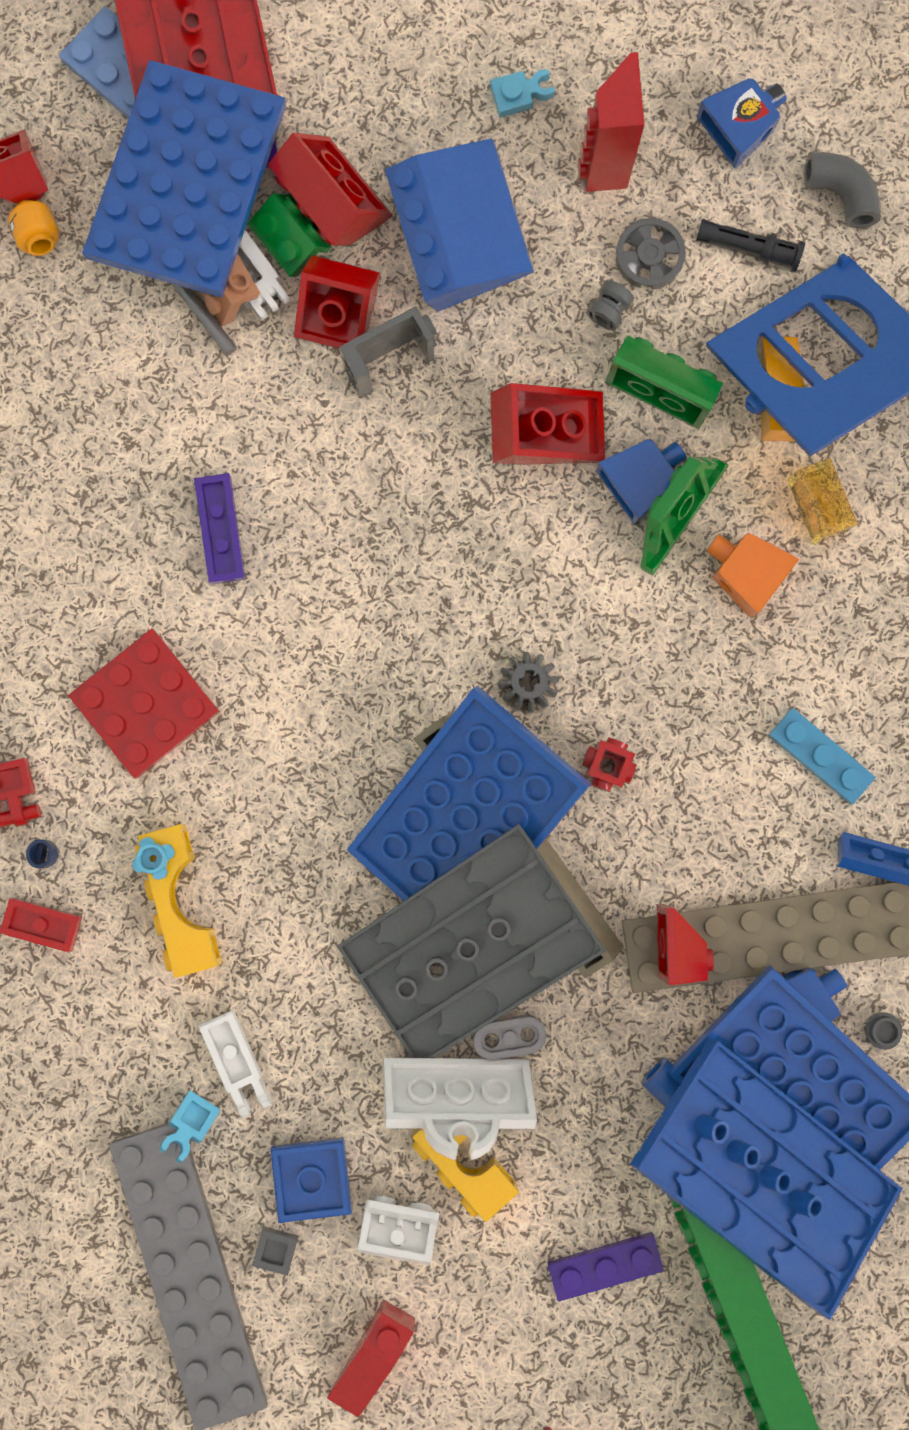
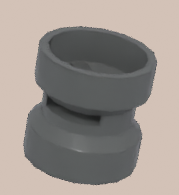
M605 280L599 289V298L591 302L586 313L593 322L607 330L614 331L622 320V312L629 309L634 301V296L623 285L612 280Z

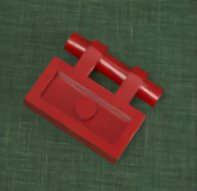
M28 758L0 764V802L8 800L10 809L0 813V827L12 824L19 827L27 825L29 820L41 817V809L38 804L25 806L22 796L36 793Z

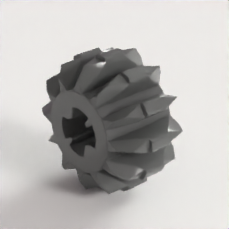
M523 652L522 665L514 656L509 659L510 665L515 671L505 667L501 668L500 674L511 680L500 681L498 688H511V691L503 696V700L508 702L514 696L518 698L514 705V710L516 711L520 710L523 701L527 702L528 713H534V700H537L538 704L545 709L548 706V702L542 694L555 698L557 695V691L547 685L557 684L559 677H547L546 675L555 666L553 663H549L544 668L540 667L544 657L542 654H538L535 662L530 663L529 652ZM525 674H532L531 679L536 677L538 680V684L534 685L531 692L524 690L525 685L522 688L520 687L519 681L524 679Z

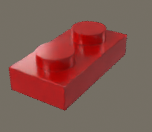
M12 897L8 901L0 934L69 953L73 952L83 916Z

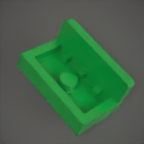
M272 193L247 225L288 276L296 277L302 272L312 255L316 256L318 252L327 253L332 246L321 238L317 225L300 212L296 205L297 201L291 194Z

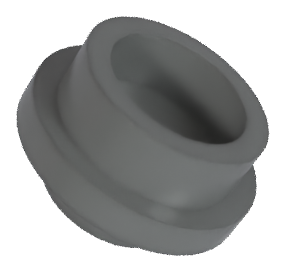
M886 1012L876 1013L868 1019L865 1025L866 1038L876 1048L883 1050L891 1049L902 1038V1025L892 1014Z

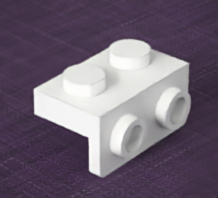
M376 1196L374 1201L366 1200L357 1252L430 1265L439 1213L433 1212L432 1207L427 1204L411 1203L410 1207L396 1205L395 1199L384 1196Z

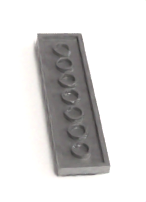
M167 1123L112 1141L109 1146L195 1430H203L266 1409L268 1401L191 1149L188 1156L180 1163L176 1162V1158L180 1154V1146L177 1143H170L167 1150L163 1153L159 1151L162 1141L176 1132V1129Z

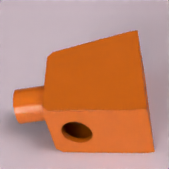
M746 533L736 546L718 534L706 550L722 563L712 578L751 618L759 614L799 561L797 557L750 533Z

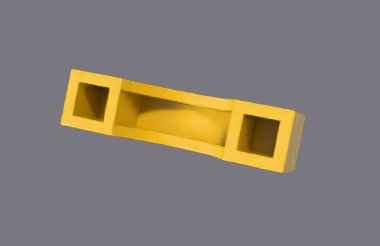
M179 824L137 836L139 843L142 839L149 837L157 844L171 845L175 851L174 857L169 859L167 864L168 874L165 878L155 879L152 874L147 873L148 879L144 880L147 897L150 901L154 900L157 914L153 916L156 932L159 936L163 935L167 949L163 950V960L167 971H173L174 978L219 966L222 964L214 929L201 927L189 921L182 914L176 902L175 887L182 870L195 859L186 824ZM139 844L135 845L136 855L140 849ZM152 855L150 857V860L152 862H155L157 860V857L155 855Z

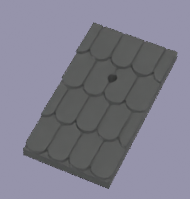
M520 824L337 946L411 1058H435L606 952ZM436 962L441 963L444 971L441 974H434L431 972L430 966Z

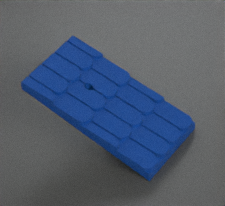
M709 1038L702 1048L701 1054L697 1056L682 1080L681 1086L675 1091L662 1112L661 1118H658L643 1142L641 1150H638L630 1165L710 1230L726 1240L768 1276L774 1278L805 1305L812 1308L819 1315L831 1320L903 1188L723 1044Z

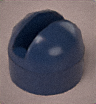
M34 840L26 850V859L34 868H49L57 862L59 857L58 847L50 840Z

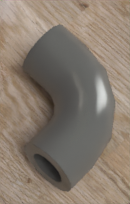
M830 152L808 153L804 170L805 187L807 189H828L836 192L843 200L845 224L851 228H865L875 225L880 221L881 206L876 182L864 166L845 155Z

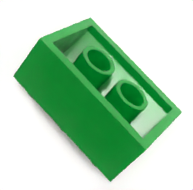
M628 335L615 355L605 381L606 384L697 429L701 427L711 411L723 385V382L717 380V376L711 371L702 368L696 370L686 365L685 360L673 353L664 354L654 349L653 344L641 337H635L634 339Z

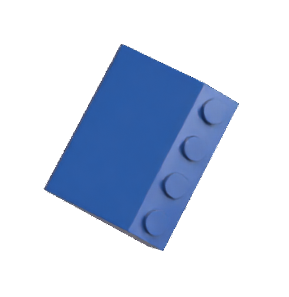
M492 138L418 154L385 169L424 302L437 312L534 273L496 145Z

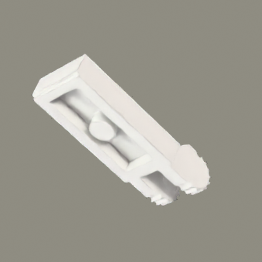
M234 1009L200 1024V1032L227 1094L231 1093L242 1118L251 1115L249 1101L241 1089L250 1083L262 1107L266 1108L272 1105L270 1095L264 1081L261 1079L263 1075Z

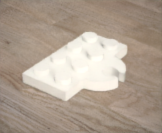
M384 1058L385 1128H423L427 1142L436 1152L449 1159L456 1160L458 1143L453 1139L455 1136L465 1135L472 1140L469 1156L471 1160H474L491 1150L497 1140L498 1129H535L537 1116L529 1059Z

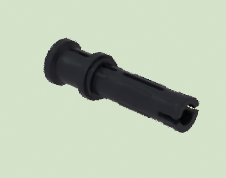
M702 219L696 242L711 244L757 257L763 265H768L770 262L788 267L792 273H796L806 243L804 241L794 243L779 239L775 233H767L766 236L757 235L706 219Z

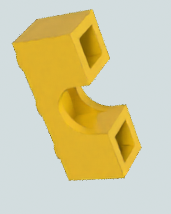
M415 1128L413 1130L412 1138L415 1142L412 1143L415 1151L424 1161L430 1158L439 1168L436 1172L439 1179L448 1189L455 1187L463 1196L460 1200L462 1205L474 1218L479 1214L486 1223L519 1193L518 1184L494 1156L479 1168H468L462 1165L457 1157L456 1160H453L436 1152L427 1142L423 1128ZM458 1135L453 1139L458 1143L459 1147L468 1137Z

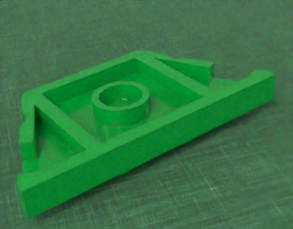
M689 456L683 466H678L670 478L669 487L663 495H659L654 499L649 510L640 567L643 571L652 576L655 574L729 467L726 462L713 457Z

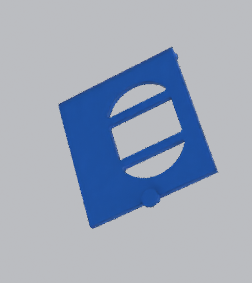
M844 253L839 256L836 264L706 342V347L750 393L746 398V409L753 414H760L766 410L809 457L909 395V313L850 256ZM823 300H841L863 310L876 327L878 336L876 348H870ZM811 307L861 359L828 380H824L773 327L802 309ZM764 337L812 387L790 386L771 377L758 360L756 346L759 338Z

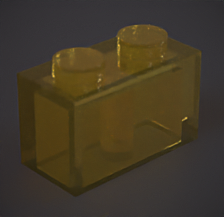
M831 458L799 469L787 480L814 545L847 533L858 524Z

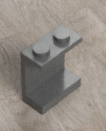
M416 306L339 347L344 370L360 399L373 393L370 373L366 365L415 339L427 362L429 363L434 360V347L437 346L434 335L437 333L429 316L426 314L422 317Z

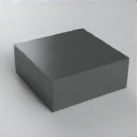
M264 1226L252 1266L288 1276L299 1236Z

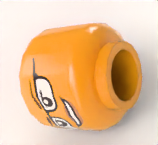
M22 201L11 210L8 216V226L14 242L25 253L34 256L48 254L53 250L60 238L59 228L53 212L48 205L40 201Z

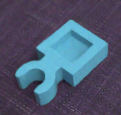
M539 70L528 80H526L524 71L491 79L490 88L499 118L533 109V98L541 101L553 98L554 87L543 89L539 86L540 82L549 80V70Z
M189 1090L168 1123L169 1126L176 1129V1132L162 1141L159 1151L163 1153L167 1150L170 1143H177L180 1146V1154L177 1156L176 1162H182L190 1152V1139L198 1144L202 1142L221 1109Z

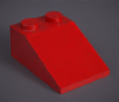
M509 383L490 393L493 463L515 465L600 463L605 459L603 391Z

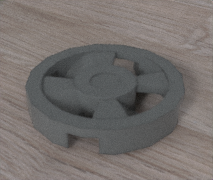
M657 218L640 219L630 224L620 235L616 248V266L622 277L633 286L641 288L642 285L653 287V289H660L672 283L681 272L686 257L685 242L679 231L669 222ZM652 226L662 229L664 234L660 240L651 238ZM627 242L637 248V251H623L624 244ZM665 254H678V261L674 268L662 262ZM642 268L650 270V279L638 276Z

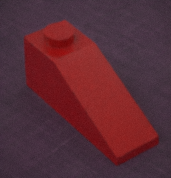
M383 1299L328 1394L327 1399L359 1418L394 1368L412 1337L415 1318Z

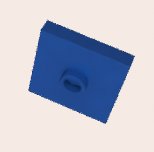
M344 1137L271 1146L270 1152L278 1223L352 1214Z

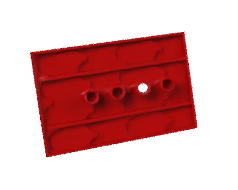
M114 0L135 100L149 60L277 95L257 0Z

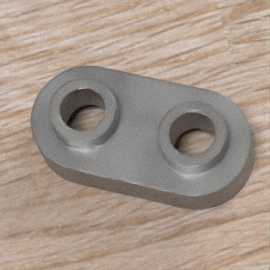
M529 1015L494 1020L474 1033L473 1042L476 1052L481 1057L488 1060H497L536 1053L543 1047L546 1041V1031L541 1021L536 1017ZM526 1027L532 1028L534 1030L533 1038L530 1040L522 1039L520 1036L522 1029ZM489 1033H494L499 1038L494 1046H489L484 1041L485 1036Z

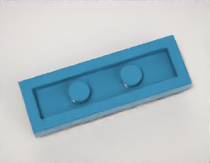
M790 708L768 734L773 741L850 805H853L876 778L794 708Z

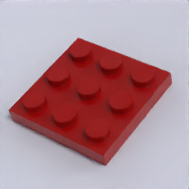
M153 628L68 695L134 779H138L220 713V710Z

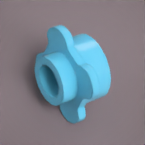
M149 837L142 839L139 843L140 849L137 852L136 859L132 862L133 869L138 873L152 874L155 879L165 878L168 874L166 867L169 859L175 855L174 848L169 844H157ZM152 855H155L157 857V860L155 862H152L150 860V857Z

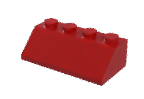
M631 52L596 91L593 107L587 108V125H584V141L581 142V157L578 158L579 180L585 179L586 192L628 188L645 126L638 52Z

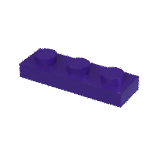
M225 473L194 478L209 584L214 585L246 580L231 475Z
M653 1232L547 1262L558 1302L664 1272Z

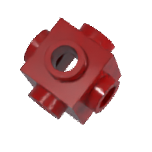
M608 737L607 742L601 740L597 742L595 748L592 746L588 747L581 766L587 768L584 776L592 779L591 786L610 792L612 787L619 789L623 787L624 783L630 784L637 764L632 763L635 753L627 750L628 745L626 743ZM604 759H610L614 764L613 770L609 773L604 772L601 768V762Z

